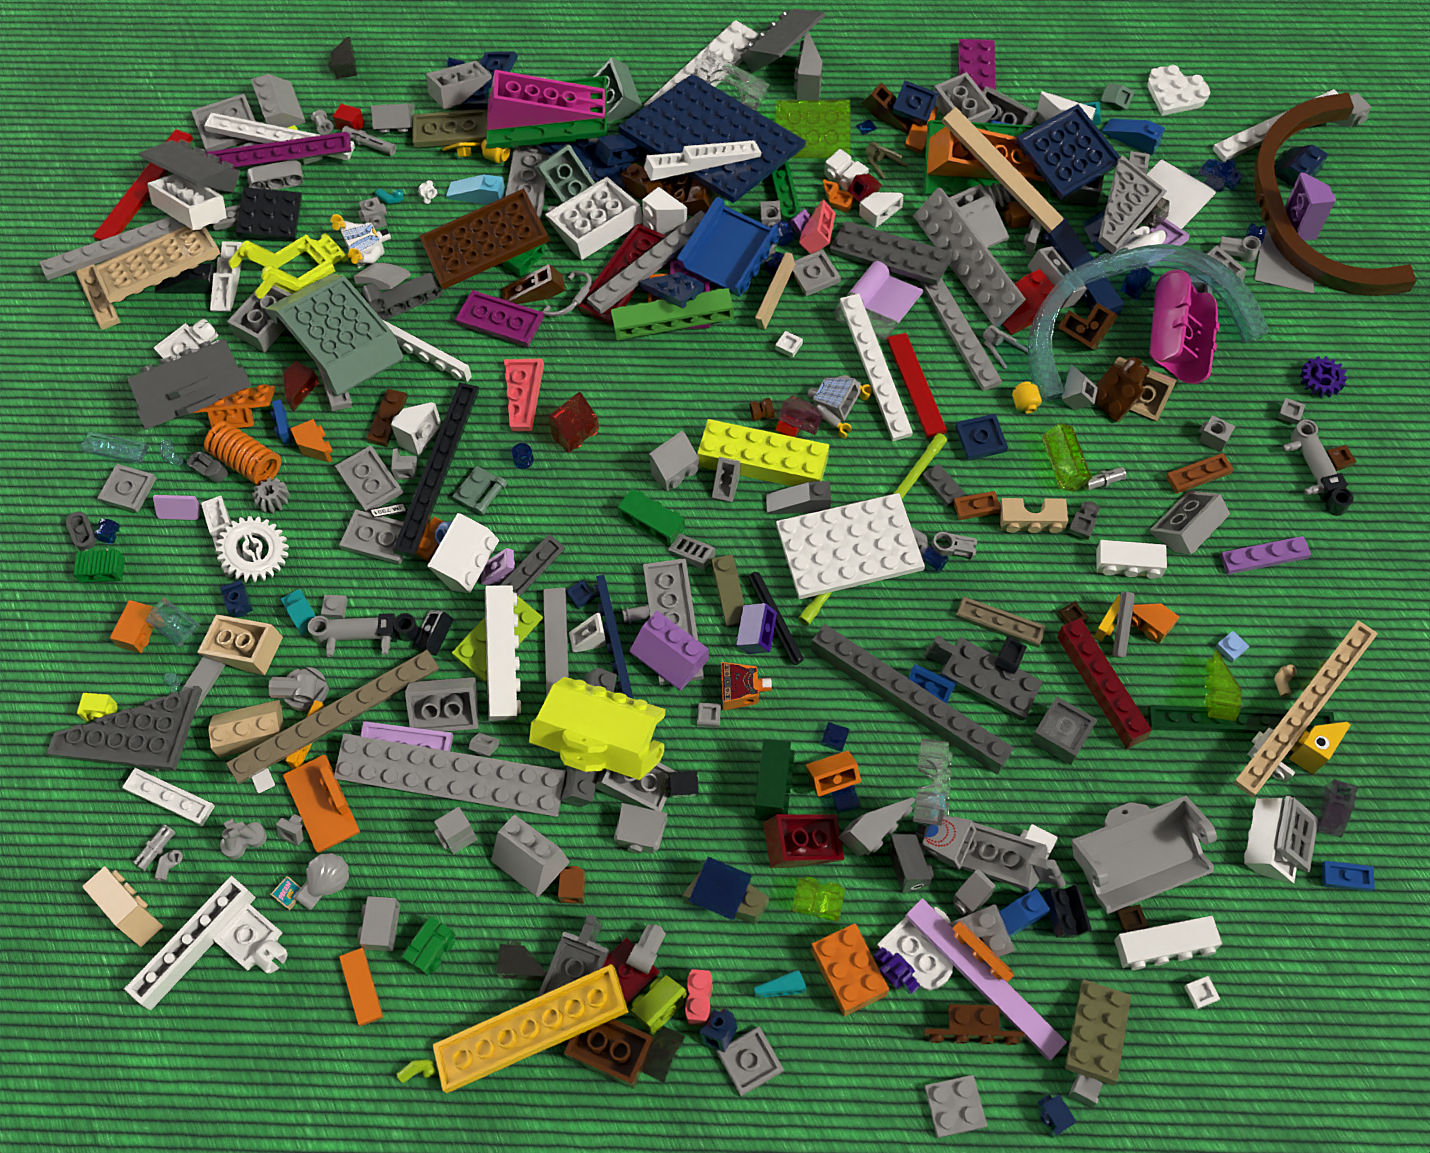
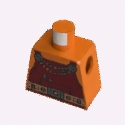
M721 662L723 710L758 704L759 692L772 691L771 678H758L756 666Z

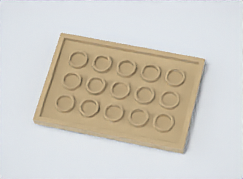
M184 226L93 266V269L109 303L120 302L132 293H140L144 288L150 285H157L168 277H175L181 271L193 269L201 262L213 260L221 253L205 226L199 230H192L188 226Z

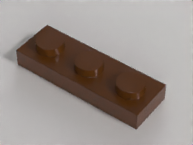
M391 389L386 390L366 438L368 443L388 447L394 432L391 426L392 420L404 408L408 398L407 393Z

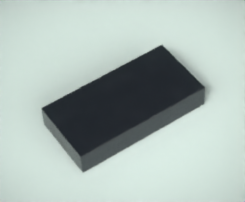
M1007 636L995 664L1015 674L1027 646Z

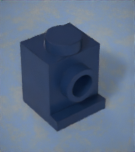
M241 580L220 587L227 611L231 617H242L253 611L247 589Z
M713 1009L704 1028L700 1030V1036L704 1045L724 1053L726 1052L738 1028L733 1013L726 1009H721L720 1012Z
M1049 1094L1037 1102L1040 1106L1038 1109L1041 1112L1039 1114L1041 1121L1047 1128L1050 1127L1052 1129V1132L1049 1134L1051 1138H1054L1077 1122L1060 1095L1052 1098Z

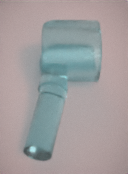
M167 672L164 676V684L170 685V694L176 692L181 679L175 673Z

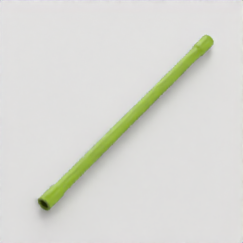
M938 433L934 437L927 450L893 494L899 493L901 500L904 498L934 456L939 453L947 442V438L944 435ZM832 592L816 595L799 616V621L809 626Z

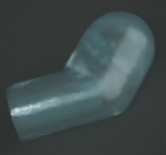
M169 439L163 440L160 446L162 459L181 466L184 458L175 454L173 442Z

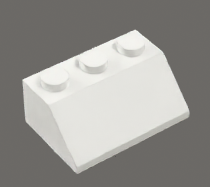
M457 514L428 567L452 591L470 593L499 539L487 527L462 514Z
M1283 798L1256 799L1252 825L1248 833V846L1244 854V863L1257 874L1294 884L1297 867L1277 851L1285 800ZM1295 813V819H1294V825H1293L1294 828H1295V822H1296V816H1297L1296 813ZM1293 834L1291 836L1290 848L1292 845Z

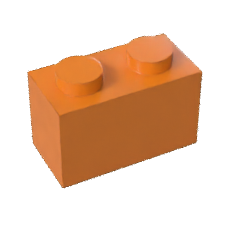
M129 600L110 639L119 648L141 654L144 647L149 643L153 629L159 623L160 615L153 606Z
M849 751L806 764L810 785L818 797L861 782L857 762Z

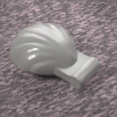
M331 853L321 854L310 861L306 871L307 882L295 893L293 898L311 910L323 895H330L342 890L349 879L348 865L344 859Z

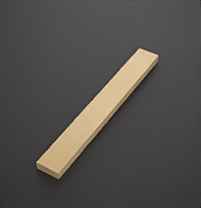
M956 107L941 120L1048 233L1064 219Z

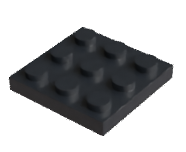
M244 187L236 228L237 237L295 242L302 192Z

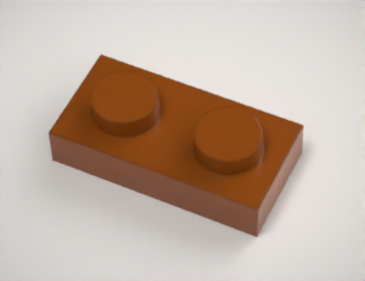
M995 491L954 498L953 501L958 520L997 514L1001 510Z

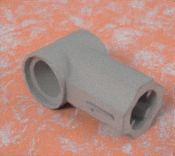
M1221 236L1219 247L1228 255L1239 256L1244 262L1254 261L1261 245L1260 240L1254 236H1248L1245 239Z
M307 674L297 675L296 678L272 677L268 686L269 695L271 698H293L299 702H312L317 678Z
M656 924L647 925L640 937L639 943L635 944L626 962L628 965L648 975L657 957L656 953L666 935L662 927Z

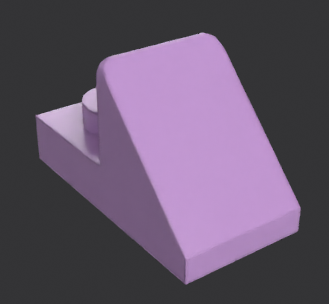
M506 548L488 560L481 573V584L491 585L504 582L515 570L514 550Z

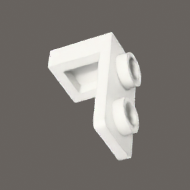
M1270 727L1264 734L1259 731L1251 741L1255 744L1247 754L1251 759L1274 731ZM1280 762L1272 776L1287 783L1295 772Z

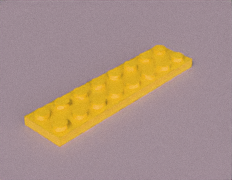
M612 964L433 1044L443 1091L449 1093L627 1013L628 1009L615 967Z

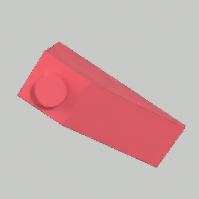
M824 199L819 203L801 232L800 245L810 254L818 252L830 243L835 212Z

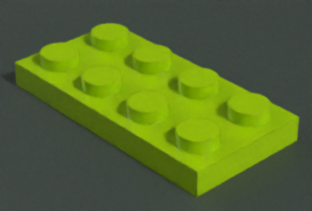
M517 596V606H513L514 614L518 615V627H514V635H518L520 645L543 620V617ZM485 617L452 652L453 657L484 683L487 682Z

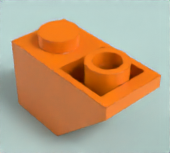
M314 419L290 428L302 455L325 462L332 461L329 454L333 452L328 441H323L322 438L326 435L322 426H317Z
M1163 604L1133 605L1131 626L1137 627L1144 632L1147 638L1159 644L1175 626L1179 616Z

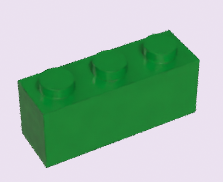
M631 489L617 507L619 518L669 547L685 529V520L680 513L670 511L664 504L651 500L641 491L637 492Z

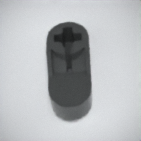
M195 452L187 461L191 469L211 482L219 483L228 475V469L219 461L214 460L203 452Z

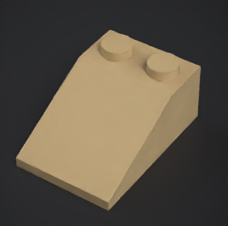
M216 615L197 653L246 672L265 675L283 636L272 624Z

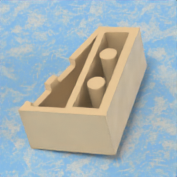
M104 866L82 887L115 926L142 947L163 925L146 908L148 904L139 895L135 897L136 891L127 882L125 884L122 883L125 878L116 869L111 872Z

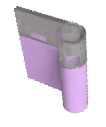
M874 261L846 297L860 294L875 336L886 340L921 296L923 289L891 277L889 269L884 263ZM839 304L834 310L835 317L839 322L848 324L842 307Z

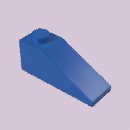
M1110 118L1102 130V134L1152 156L1161 142L1165 127L1149 120Z
M1035 889L1014 901L999 913L1009 937L1044 918L1050 908L1038 890Z

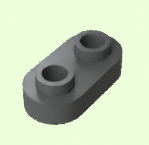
M83 512L70 514L66 520V525L73 543L80 550L91 549L96 544L97 538L90 519Z

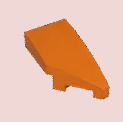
M823 180V186L830 205L848 213L856 198L849 192L840 190L838 183Z

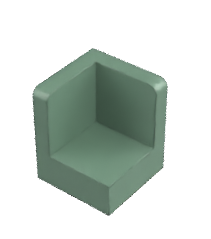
M1108 83L1101 101L1112 103L1122 109H1128L1134 91L1121 84Z

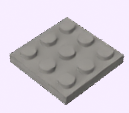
M245 94L191 110L207 152L222 150L250 141L208 132L204 126L211 113L255 122Z

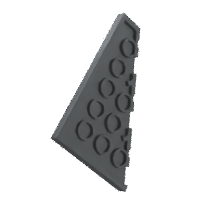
M193 686L191 690L182 693L174 692L167 697H160L145 702L143 706L134 709L127 708L119 713H112L97 718L95 722L83 726L79 724L69 730L64 729L55 732L47 754L54 758L176 771L202 689L199 686Z

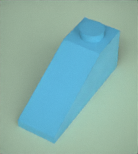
M484 174L453 181L450 183L446 199L488 205L505 196L506 191L503 177Z

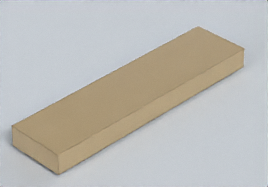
M786 252L757 312L755 319L760 329L766 330L795 266L791 253Z
M95 264L76 270V273L99 326L104 330L120 323V319L113 304L109 303L93 269Z

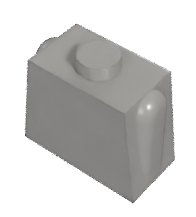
M622 803L614 835L615 842L620 847L628 848V851L641 854V852L655 854V851H658L660 848L664 829L668 821L667 813Z

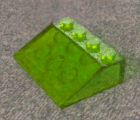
M776 100L775 123L806 140V146L792 158H830L839 149L850 155V100Z

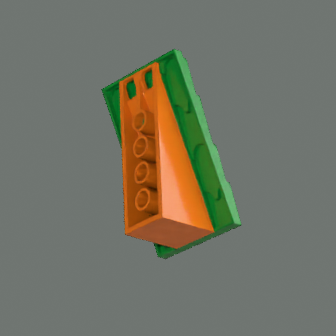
M941 120L928 121L923 195L931 196L937 188H941L948 197H952L979 184L983 188L985 185H989L991 188L992 183L999 185V181ZM971 122L1046 201H1049L1050 185L1016 143L1018 136L1036 126Z

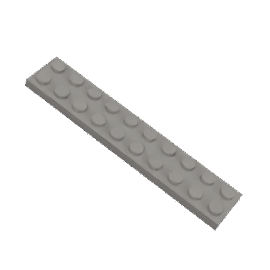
M343 734L334 778L342 781L558 817L567 771Z

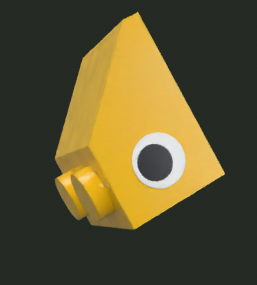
M1342 722L1314 726L1310 732L1305 730L1290 749L1293 753L1289 760L1311 774L1316 773L1330 759L1351 724Z

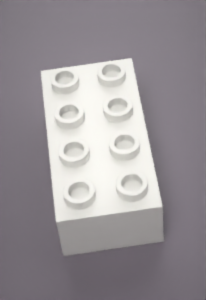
M175 174L147 183L152 204L192 230L202 229L203 226L215 224L227 218L223 196L208 187L195 185Z

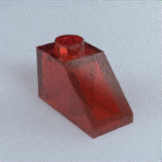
M297 361L289 366L283 374L286 400L291 410L295 411L319 383L315 371Z

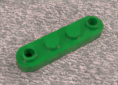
M785 162L771 173L777 201L780 202L781 218L789 222L800 212V207L788 162Z

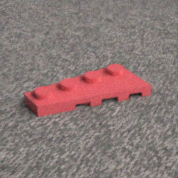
M504 359L508 388L507 397L509 399L510 428L512 431H532L544 361L543 359Z

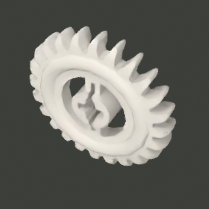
M248 516L247 521L242 517L239 518V523L231 521L232 527L225 526V532L219 533L221 539L216 541V545L221 546L215 550L216 554H221L218 556L217 561H224L221 566L222 569L229 567L228 575L236 572V580L241 575H244L245 583L250 576L254 583L257 581V576H260L263 582L266 579L265 574L273 578V570L279 573L280 566L278 564L284 566L285 560L283 558L288 557V553L284 550H288L289 546L284 544L287 538L280 536L282 535V530L275 531L276 524L269 526V520L266 519L264 522H261L260 517H257L255 521H253L251 516ZM252 535L261 537L268 545V554L262 560V543L257 538H253ZM241 538L245 540L242 546V557L244 559L236 551V545Z

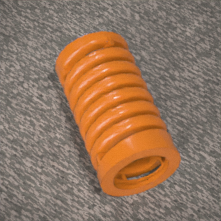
M221 421L214 425L205 438L204 449L207 453L219 459L222 463H225L257 486H260V480L266 482L268 477L272 480L280 469L281 457L279 454L266 448L265 445L260 444L259 441L254 440L251 436H248L227 421Z

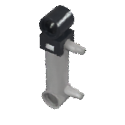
M1302 420L1297 424L1291 435V443L1283 445L1282 449L1285 452L1301 450L1318 484L1304 490L1305 494H1318L1321 500L1328 499L1325 503L1328 513L1334 516H1341L1353 502L1354 496L1346 488L1348 484L1343 474H1337L1317 435V425L1311 420Z
M394 613L379 614L377 618L327 619L324 616H316L308 623V631L314 641L321 645L326 644V655L328 657L334 655L336 641L372 639L381 640V653L387 655L390 649V642H397V635L402 641L410 642L416 638L419 632L415 618L409 613H402L395 617ZM411 625L408 629L403 630V627ZM325 628L324 631L318 633L320 629Z

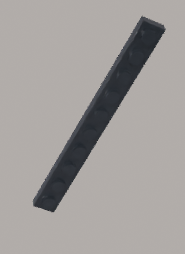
M459 382L394 545V554L415 558L478 396L479 386Z

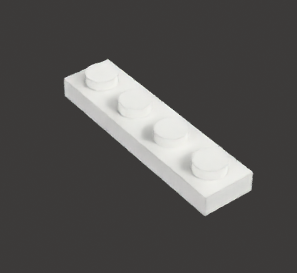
M136 768L122 787L125 791L200 826L204 825L215 807L206 800Z

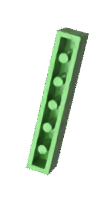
M729 288L701 293L693 301L688 299L686 301L687 306L683 309L662 299L611 309L616 339L622 340L734 319V308Z

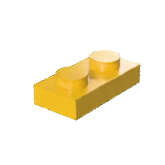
M1120 595L1115 599L1094 638L1102 641L1105 635L1110 636L1116 627L1113 622L1115 618L1118 619Z

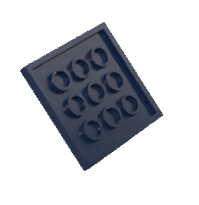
M1079 104L1034 127L1016 139V143L1060 200L1116 169L1117 161L1120 158Z

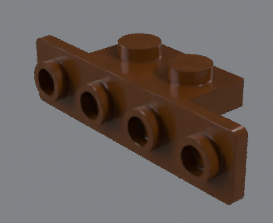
M949 1004V1029H924L923 1039H929L930 1043H943L944 1039L954 1040L956 1044H967L969 1040H979V1044L983 1045L994 1044V1041H1004V1045H1018L1025 1038V1032L1000 1031L999 1006Z

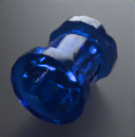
M931 546L922 555L923 562L933 567L937 573L942 571L949 559L946 555L943 557L935 552Z

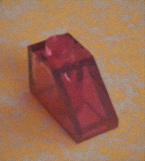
M792 395L784 401L778 420L816 435L823 416L810 402Z

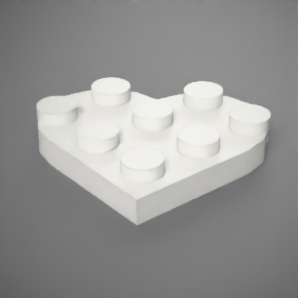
M1176 65L1152 69L1147 83L1148 89L1162 116L1202 107L1210 95L1209 86L1203 81L1202 76L1185 77Z
M934 907L933 909L951 926V921L947 915L937 907ZM906 917L877 944L878 949L881 947L886 948L893 955L898 952L914 968L915 972L912 975L920 984L919 988L925 991L938 989L946 984L952 974L953 965Z

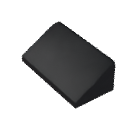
M429 610L411 648L420 652L428 650L431 655L436 656L453 623V618L445 611Z

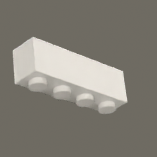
M1213 916L1122 933L1114 940L1122 967H1131V970L1145 968V964L1153 962L1155 966L1169 963V959L1178 958V961L1193 958V954L1201 953L1202 956H1209L1215 954L1216 949L1222 945Z

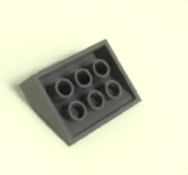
M795 8L789 12L785 10L778 16L779 20L777 22L774 20L767 26L768 30L766 32L763 30L755 36L756 41L754 43L751 41L744 46L745 51L740 56L752 73L779 59L826 15L824 12Z
M181 139L179 142L170 140L139 153L140 157L195 185L234 192L240 174L239 170L233 168L234 164L224 160L221 162L219 161L220 157L210 153L207 155L204 149L196 146L192 148L190 147L191 143Z

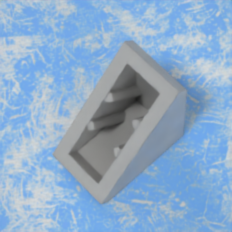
M719 457L712 498L733 502L740 479V461Z

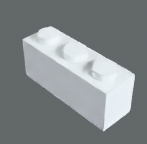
M1100 540L1096 549L1097 573L1105 575L1120 574L1127 577L1146 576L1150 579L1162 578L1167 569L1166 545Z

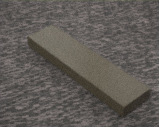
M964 596L955 616L957 619L1004 636H1010L1015 640L1037 648L1040 646L1047 627Z

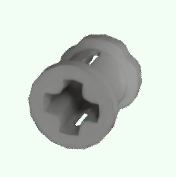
M324 110L315 111L311 115L312 122L317 125V130L321 135L329 134L333 130V124L327 119V114Z

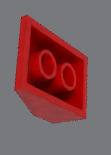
M1040 269L1024 276L1015 284L1026 300L1001 324L1011 336L1060 309L1063 295Z

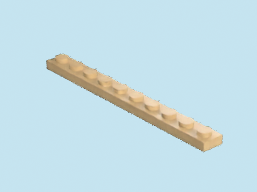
M1359 620L1356 622L1235 780L1234 785L1254 798L1376 637L1377 632Z

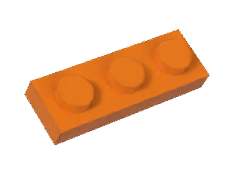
M961 920L952 928L955 931L953 936L962 945L967 943L973 949L971 953L978 961L983 963L985 960L992 967L989 971L999 981L1004 979L1008 982L1014 976V972Z

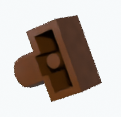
M632 164L621 173L623 183L626 186V192L643 200L658 187L663 190L661 180L651 181L645 168L639 165Z

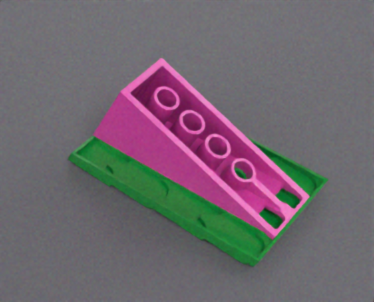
M495 70L492 87L488 90L486 149L514 148L516 145H539L543 142L575 141V139L606 136L607 76L557 81Z

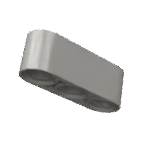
M296 160L253 167L247 171L250 188L278 190L298 186L303 183L302 167L300 162Z

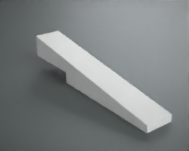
M755 141L684 146L683 153L647 156L644 168L652 181L760 157L761 151Z

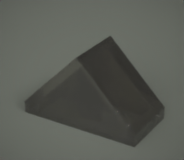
M663 1026L651 1044L642 1073L665 1083L686 1036Z

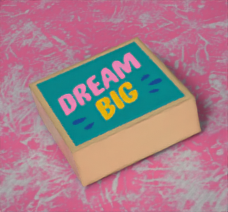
M286 876L271 895L290 910L298 902L293 897L301 887Z

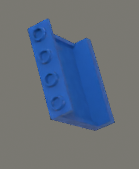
M716 197L677 257L679 268L721 289L729 288L730 293L740 297L742 292H746L751 278L757 275L761 262L767 259L772 245L778 242L780 236L778 225L774 224L773 228L768 227L726 207L724 200Z

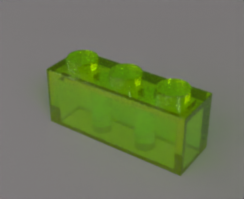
M1058 423L1041 436L1044 449L1048 454L1050 465L1055 473L1056 482L1060 489L1075 492L1092 479L1073 426Z

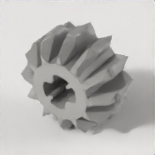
M269 477L266 482L260 480V486H254L255 492L252 493L256 507L261 508L265 513L270 510L273 514L277 508L282 510V505L288 504L287 498L290 497L285 483L280 482L277 478L272 481Z

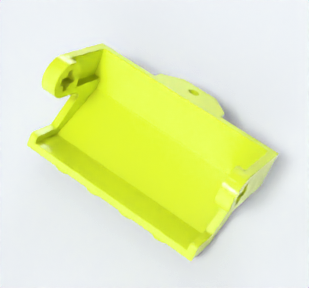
M563 677L553 684L537 718L531 722L529 743L559 752L564 765L584 772L601 771L605 768L641 780L660 762L663 756L664 743L655 740L650 743L656 724L665 717L666 709L647 704L645 700L629 698L623 693L607 691L606 688L586 684L583 680Z

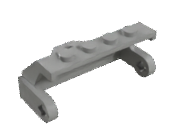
M1187 796L1150 809L1147 805L1130 802L1109 810L1104 828L1073 839V856L1082 867L1095 899L1104 911L1109 914L1214 872V866L1203 854L1198 838L1207 845L1215 842L1217 835L1212 823Z

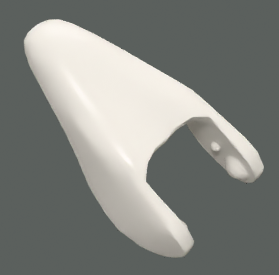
M1147 226L1135 229L1134 233L1129 235L1114 254H1110L1109 263H1116L1136 253L1147 252L1158 247L1166 238L1165 231L1156 230L1149 234L1150 231Z

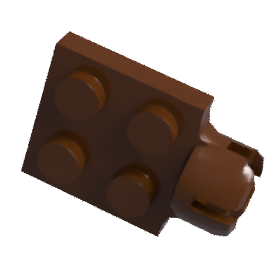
M1130 357L1122 367L1118 364H1113L1096 384L1098 389L1095 403L1116 422H1120L1146 391L1142 387V381L1149 374L1150 369L1146 364L1142 367L1143 361L1136 357Z

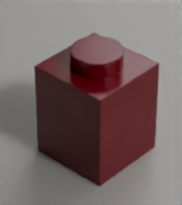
M870 173L855 175L847 191L861 202L863 198L878 192L882 184Z

